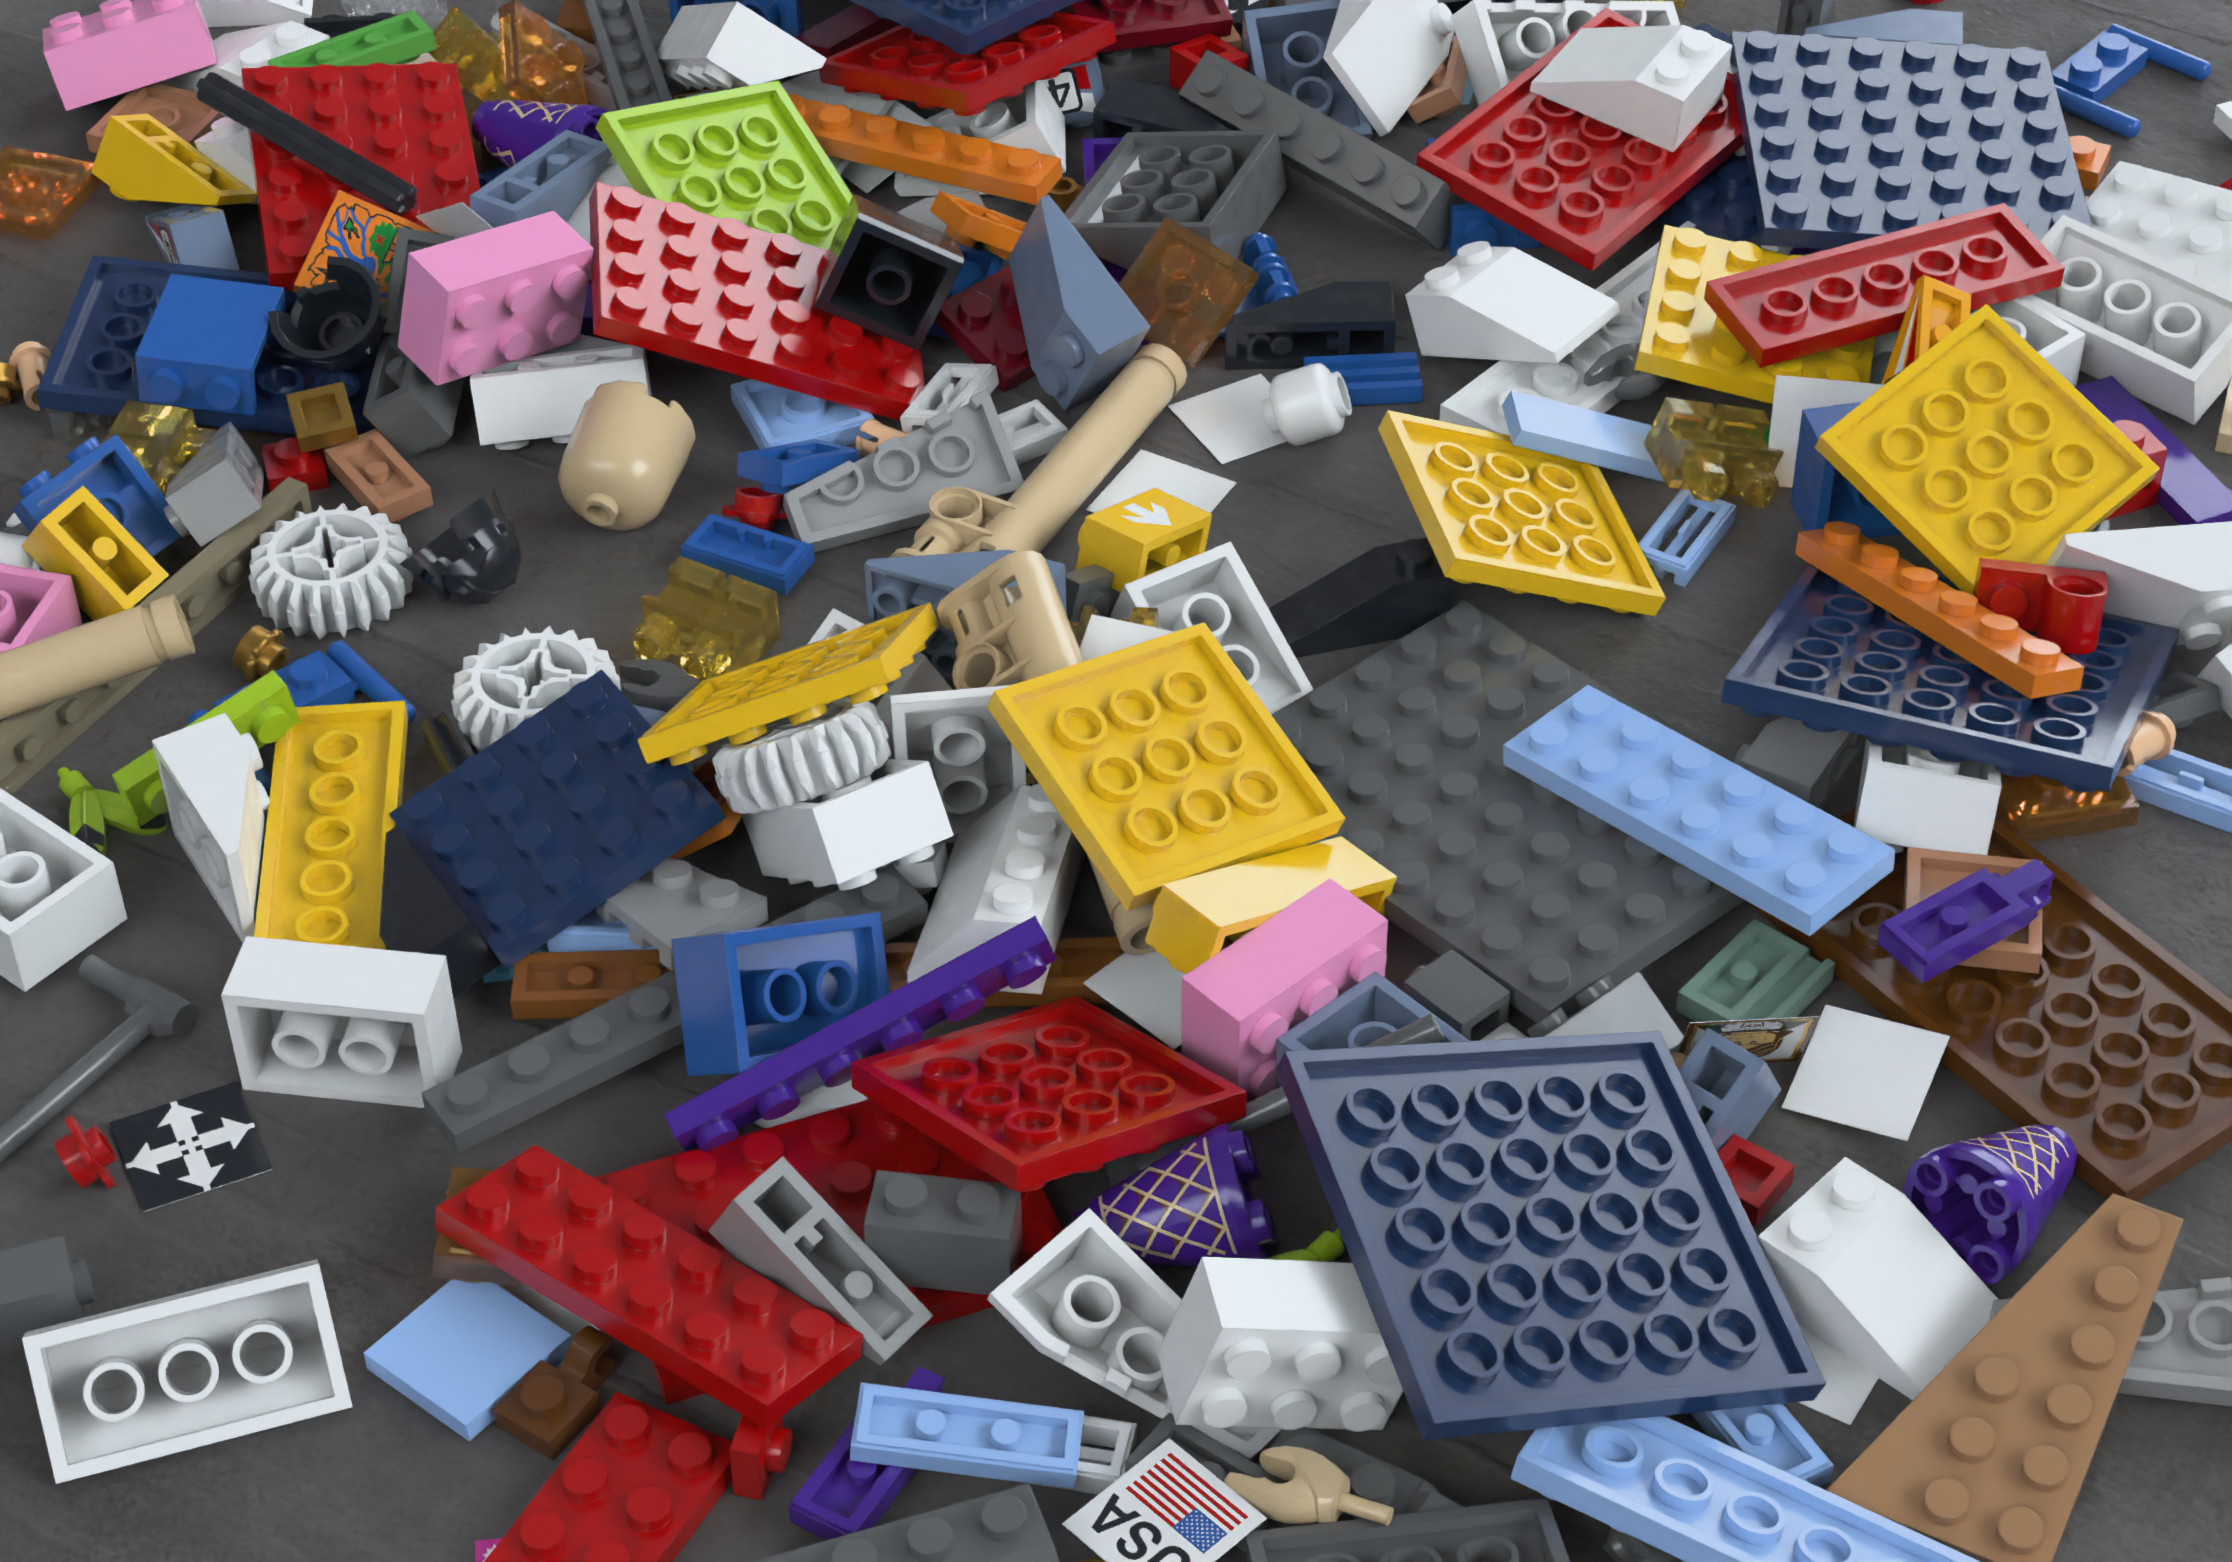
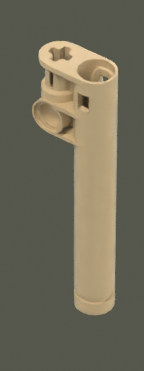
M1152 343L1143 346L1007 501L960 486L941 489L933 494L929 501L930 517L916 531L914 544L910 548L896 549L889 558L994 550H1012L1016 552L1032 550L1040 553L1184 386L1187 372L1181 358L1172 349L1161 344Z
M1031 550L1017 551L1005 555L946 595L937 607V616L940 624L944 628L953 631L958 644L955 649L956 661L952 672L953 684L957 690L1014 685L1084 662L1048 564L1041 553ZM1016 580L1017 586L1006 587L1011 582ZM1087 854L1108 914L1114 922V930L1121 949L1132 955L1156 952L1154 948L1145 942L1153 916L1154 902L1126 911Z
M171 594L150 601L148 606L143 607L139 605L1 652L0 720L162 665L164 660L170 659L174 661L194 654L195 647L192 635L175 595Z

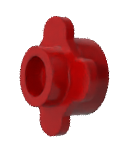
M746 486L735 489L734 505L722 506L723 515L739 517L740 523L763 530L773 529L775 519H788L784 508H781L782 494L762 491L760 486Z
M73 1115L65 1118L70 1132L54 1141V1146L70 1175L83 1189L99 1179L103 1181L108 1189L116 1186V1181L107 1166L117 1161V1156L103 1132L96 1125L84 1130Z

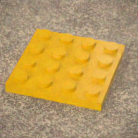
M1664 225L1634 370L1773 404L1776 375L1869 383L1875 337L1759 368L1704 300L1706 282L1803 255H1786L1759 248L1757 245L1747 241L1733 242L1705 235L1700 230L1694 228H1677Z
M1987 304L1824 432L1814 447L1961 591L1972 595L1979 558L2045 565L2064 534L2092 531L2151 482L2160 469Z
M1387 410L1378 427V431L1445 577L1462 584L1475 582L1501 587L1515 594L1528 592L1555 597L1568 604L1581 602L1607 607L1612 611L1622 614L1634 612L1656 616L1666 597L1598 466L1512 445L1510 435Z
M931 602L701 681L637 740L646 763L649 764L668 757L671 766L681 765L705 755L708 752L706 745L728 737L731 746L739 745L764 735L768 732L766 725L788 716L790 724L797 725L825 714L828 711L826 704L848 696L851 704L854 705L869 701L888 691L886 684L902 676L900 669L914 662L912 655L927 648L925 641L939 626Z
M1205 622L993 692L987 705L996 722L1126 911L1154 902L1163 884L1305 846L1337 834L1345 820V816Z

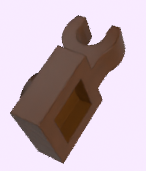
M588 1325L573 1338L566 1351L564 1361L558 1369L540 1360L493 1409L497 1427L553 1461L601 1410L598 1394L594 1389L606 1382L617 1367L616 1360L604 1354L611 1346L612 1338Z

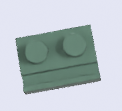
M1753 919L1678 991L1676 1011L1695 1022L1797 1017L1833 981L1835 962L1828 958L1822 963L1809 956L1810 949Z

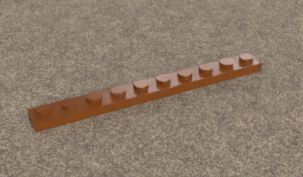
M1117 937L1060 938L1054 953L1057 960L1051 963L1041 995L998 991L985 998L983 1007L1042 1006L1072 996H1078L1090 1004H1111L1083 984V982L1124 954L1125 951L1121 949ZM918 942L884 943L890 993L908 984L907 971ZM658 949L530 953L514 964L510 999L513 1020L575 1018L671 970L660 963Z

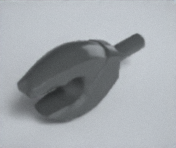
M1629 343L1615 347L1598 358L1585 373L1583 382L1586 386L1590 387L1604 381H1611L1616 376H1623L1626 378L1617 386L1615 397L1619 400H1638L1657 391L1667 378L1634 370L1639 343Z
M631 659L622 660L619 664L621 677L642 684L620 683L621 692L632 705L668 712L701 682L674 663L664 660Z

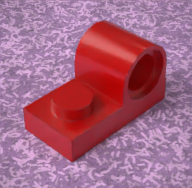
M1979 558L1973 595L1978 599L1977 603L1995 614L2008 616L2016 620L2019 624L2018 627L2022 630L2034 631L2038 639L2057 644L2060 647L2061 653L2082 655L2092 653L2097 648L2108 593V580L2104 571Z

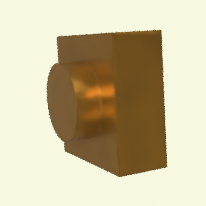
M343 382L286 395L301 453L359 440Z

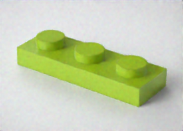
M272 670L188 726L226 713L240 735L247 732L250 733L258 749H260L264 745L280 739L288 729L301 722L287 685ZM154 748L112 774L127 810L141 826L159 814L168 812Z

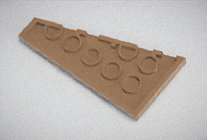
M2113 1193L1826 1491L1980 1562H2053L2177 1242L2184 1219Z

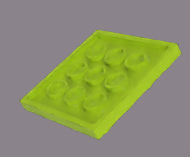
M779 80L602 113L595 127L631 186L639 194L668 203L680 202L695 211L718 218H734L748 227L772 234H787L799 242L827 250L831 246L835 232L853 197Z

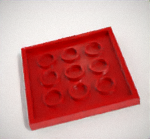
M1055 12L1051 17L1041 19L1018 30L1012 36L995 41L981 48L977 53L965 55L955 53L950 47L927 36L917 35L910 28L899 25L828 57L823 67L819 68L821 83L841 86L848 93L870 92L879 94L882 100L893 101L903 99L916 102V105L920 108L942 107L953 110L954 114L958 116H971L983 112L986 109V104L998 98H1009L1021 94L1024 86L1036 80H1047L1058 76L1060 69L1065 66L1094 59L1097 56V51L1117 42L1115 26L1112 21Z
M1072 996L851 1062L853 1089L880 1105L882 1109L893 1113L920 1130L923 1135L931 1137L961 1156L964 1161L975 1165L999 1180L1005 1187L1016 1192L1035 1191L1043 1188L1048 1181L1076 1172H1093L1102 1168L1106 1162L1134 1153H1151L1158 1150L1161 1144L1189 1135H1202L1214 1127L1246 1117L1247 1091L1078 996Z

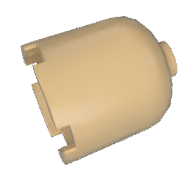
M618 380L601 384L596 388L594 395L584 403L559 468V485L564 500L570 508L588 523L606 530L623 532L645 526L657 517L688 460L696 438L692 420L681 405L671 400L668 407L659 399L646 395L648 386L640 382Z

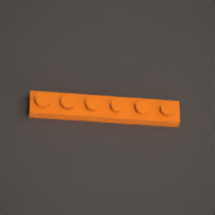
M788 94L828 156L1037 205L1039 200L1046 196L1063 176L1061 158L1041 154L1032 149L1011 147L990 142L985 138L964 136L943 131L938 127L921 126L896 120L891 116L874 115L849 109L844 105H832L806 99L797 94Z
M1834 521L1826 523L1822 529L1798 532L1796 556L2029 699L2080 690L2085 666L2061 653L2060 647L2057 644L2032 636L2019 628L2018 622L2013 618L1995 614L1977 603L1978 599L1974 595L1955 590L1938 580V575L1934 571L1916 567L1901 558L1898 550L1878 544L1861 534V529L1858 526L1847 522Z

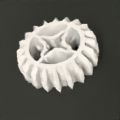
M342 503L334 510H324L319 505L317 512L305 514L296 511L295 519L290 522L283 520L275 521L274 532L260 534V545L251 549L252 559L250 561L251 574L249 575L252 593L256 596L257 605L261 608L263 617L272 618L277 629L291 627L296 636H302L309 631H314L320 640L328 632H340L345 638L347 630L358 627L368 631L372 620L389 621L390 609L404 607V596L412 592L413 573L399 565L406 558L412 556V549L408 547L407 539L402 533L400 525L390 523L386 513L371 515L367 506H361L354 511H350Z
M548 626L542 633H530L525 627L522 635L510 637L500 633L497 644L480 643L478 655H470L463 658V669L454 674V699L451 700L455 720H458V726L468 743L476 747L477 753H479L516 728L522 721L532 717L569 692L575 685L585 681L601 669L621 691L620 678L616 674L615 666L609 658L608 651L598 649L594 638L578 640L574 629L557 635L553 632L551 626Z
M849 699L837 704L833 702L826 705L828 711L825 714L810 721L791 725L788 717L766 725L768 732L756 739L735 746H731L730 743L724 744L712 758L717 773L714 777L720 794H723V797L726 798L729 808L733 812L742 814H756L764 810L770 812L779 807L792 806L798 802L808 799L813 800L819 795L834 792L836 789L855 783L857 779L871 775L874 770L881 768L891 755V750L887 738H889L883 718H880L877 713L875 704L866 701L852 705Z

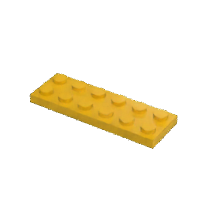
M405 701L296 707L301 722L288 729L275 743L269 796L270 804L268 805L254 937L389 950L379 936L386 833L397 826L389 813L402 805L408 730Z

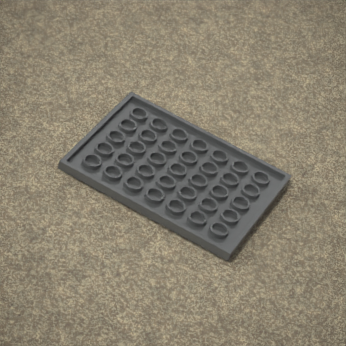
M1463 601L1451 608V610L1441 614L1273 713L1272 717L1345 816V820L1337 834L1310 844L1342 836L1397 876L1392 893L1385 898V918L1440 956L1451 949L1456 951L1509 990V1004L1536 1023L1560 1007L1569 1017L1582 1008L1575 996L1609 974L1614 983L1618 984L1642 970L1745 900L1503 765V744L1587 685L1673 731L1679 732L1478 608Z

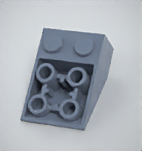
M994 550L868 559L864 564L868 623L931 602L939 626L925 641L927 648L920 653L928 658L943 678L953 680L952 672L956 661L955 649L958 644L953 631L944 628L940 624L937 616V607L940 601L954 589L996 560L1016 551ZM1046 559L1067 614L1065 564ZM1016 580L1011 582L1006 587L1017 586Z

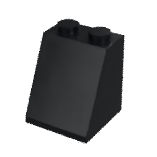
M854 194L833 237L814 307L919 351L963 265L964 256L958 242L945 233Z

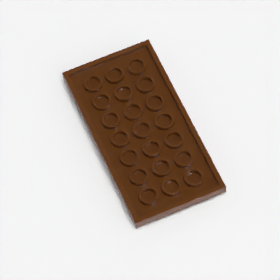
M1856 809L1838 819L1854 827ZM1996 819L1994 820L1987 855L2029 860L2037 858L2039 861H2043V864L2055 874L2050 890L2051 901L2042 907V958L2038 974L1955 965L1922 983L1877 943L1879 926L1882 925V922L1903 911L1905 862L1908 847H1904L1903 852L1895 853L1893 871L1811 936L1749 903L1791 939L1810 949L1809 953L1822 963L1826 958L1834 961V974L1889 1020L1950 1036L1940 1062L2020 1128L2035 1124L2053 1125L2063 1130L2072 1139L2077 1150V1164L2074 1173L2106 1199L2114 1193L2137 1202L2232 1141V1000Z

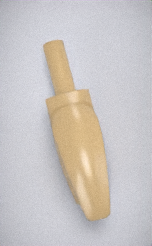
M1273 1447L1264 1450L1260 1454L1261 1467L1282 1480H1288L1286 1483H1274L1266 1477L1255 1478L1234 1472L1228 1473L1224 1479L1228 1487L1261 1514L1286 1524L1337 1522L1343 1511L1388 1526L1394 1513L1393 1507L1350 1494V1478L1336 1464L1317 1452L1301 1447Z

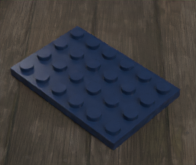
M93 255L37 389L39 408L121 416L126 419L140 418L178 422L183 425L197 424L222 427L231 421L234 427L241 431L254 430L293 434L296 436L286 395L343 382L357 434L361 435L376 429L362 412L377 354L374 356V363L340 372L317 369L304 361H296L295 354L281 346L265 345L254 371L257 404L254 416L139 402L135 354L171 274L269 286L267 273ZM284 290L285 312L291 315L297 300L296 293L293 290Z

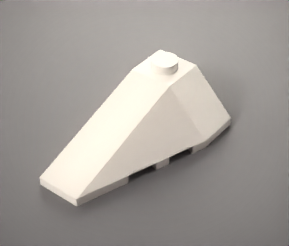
M1089 1208L994 1289L987 1300L1039 1352L1163 1419L1168 1413L1173 1414L1157 1353L1182 1299ZM1191 1425L1250 1461L1283 1430L1279 1427L1230 1426L1214 1428L1204 1425Z

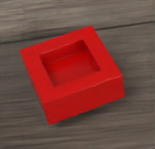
M296 437L261 445L270 492L288 477L306 483L308 491L329 488L322 449L301 453Z
M1733 1134L1718 1151V1155L1751 1225L1756 1227L1792 1185L1795 1165Z
M742 1415L729 1448L734 1495L763 1500L773 1472L782 1474L785 1471L791 1453L793 1434L791 1429L783 1427L782 1416L767 1428H763Z

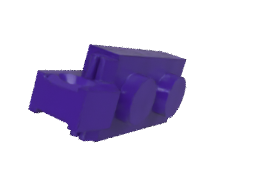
M2037 858L2004 876L1997 872L1991 874L1988 870L1982 868L1882 922V925L1879 926L1877 943L1920 982L1924 983L2026 927L2038 916L2036 912L2050 903L2052 898L2050 896L2051 884L2055 874Z
M918 1367L903 1388L943 1393L942 1385L945 1383V1380L924 1368ZM855 1418L808 1478L789 1506L791 1523L825 1540L875 1527L917 1470L851 1461L850 1448Z

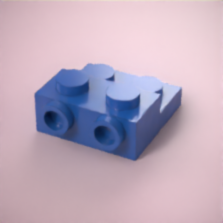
M117 434L100 444L95 436L88 439L65 457L71 466L55 477H52L47 470H44L17 490L23 499L18 502L13 512L30 533L43 518L80 487L84 486L152 557H155L182 537L172 526L163 508L169 505L165 496Z

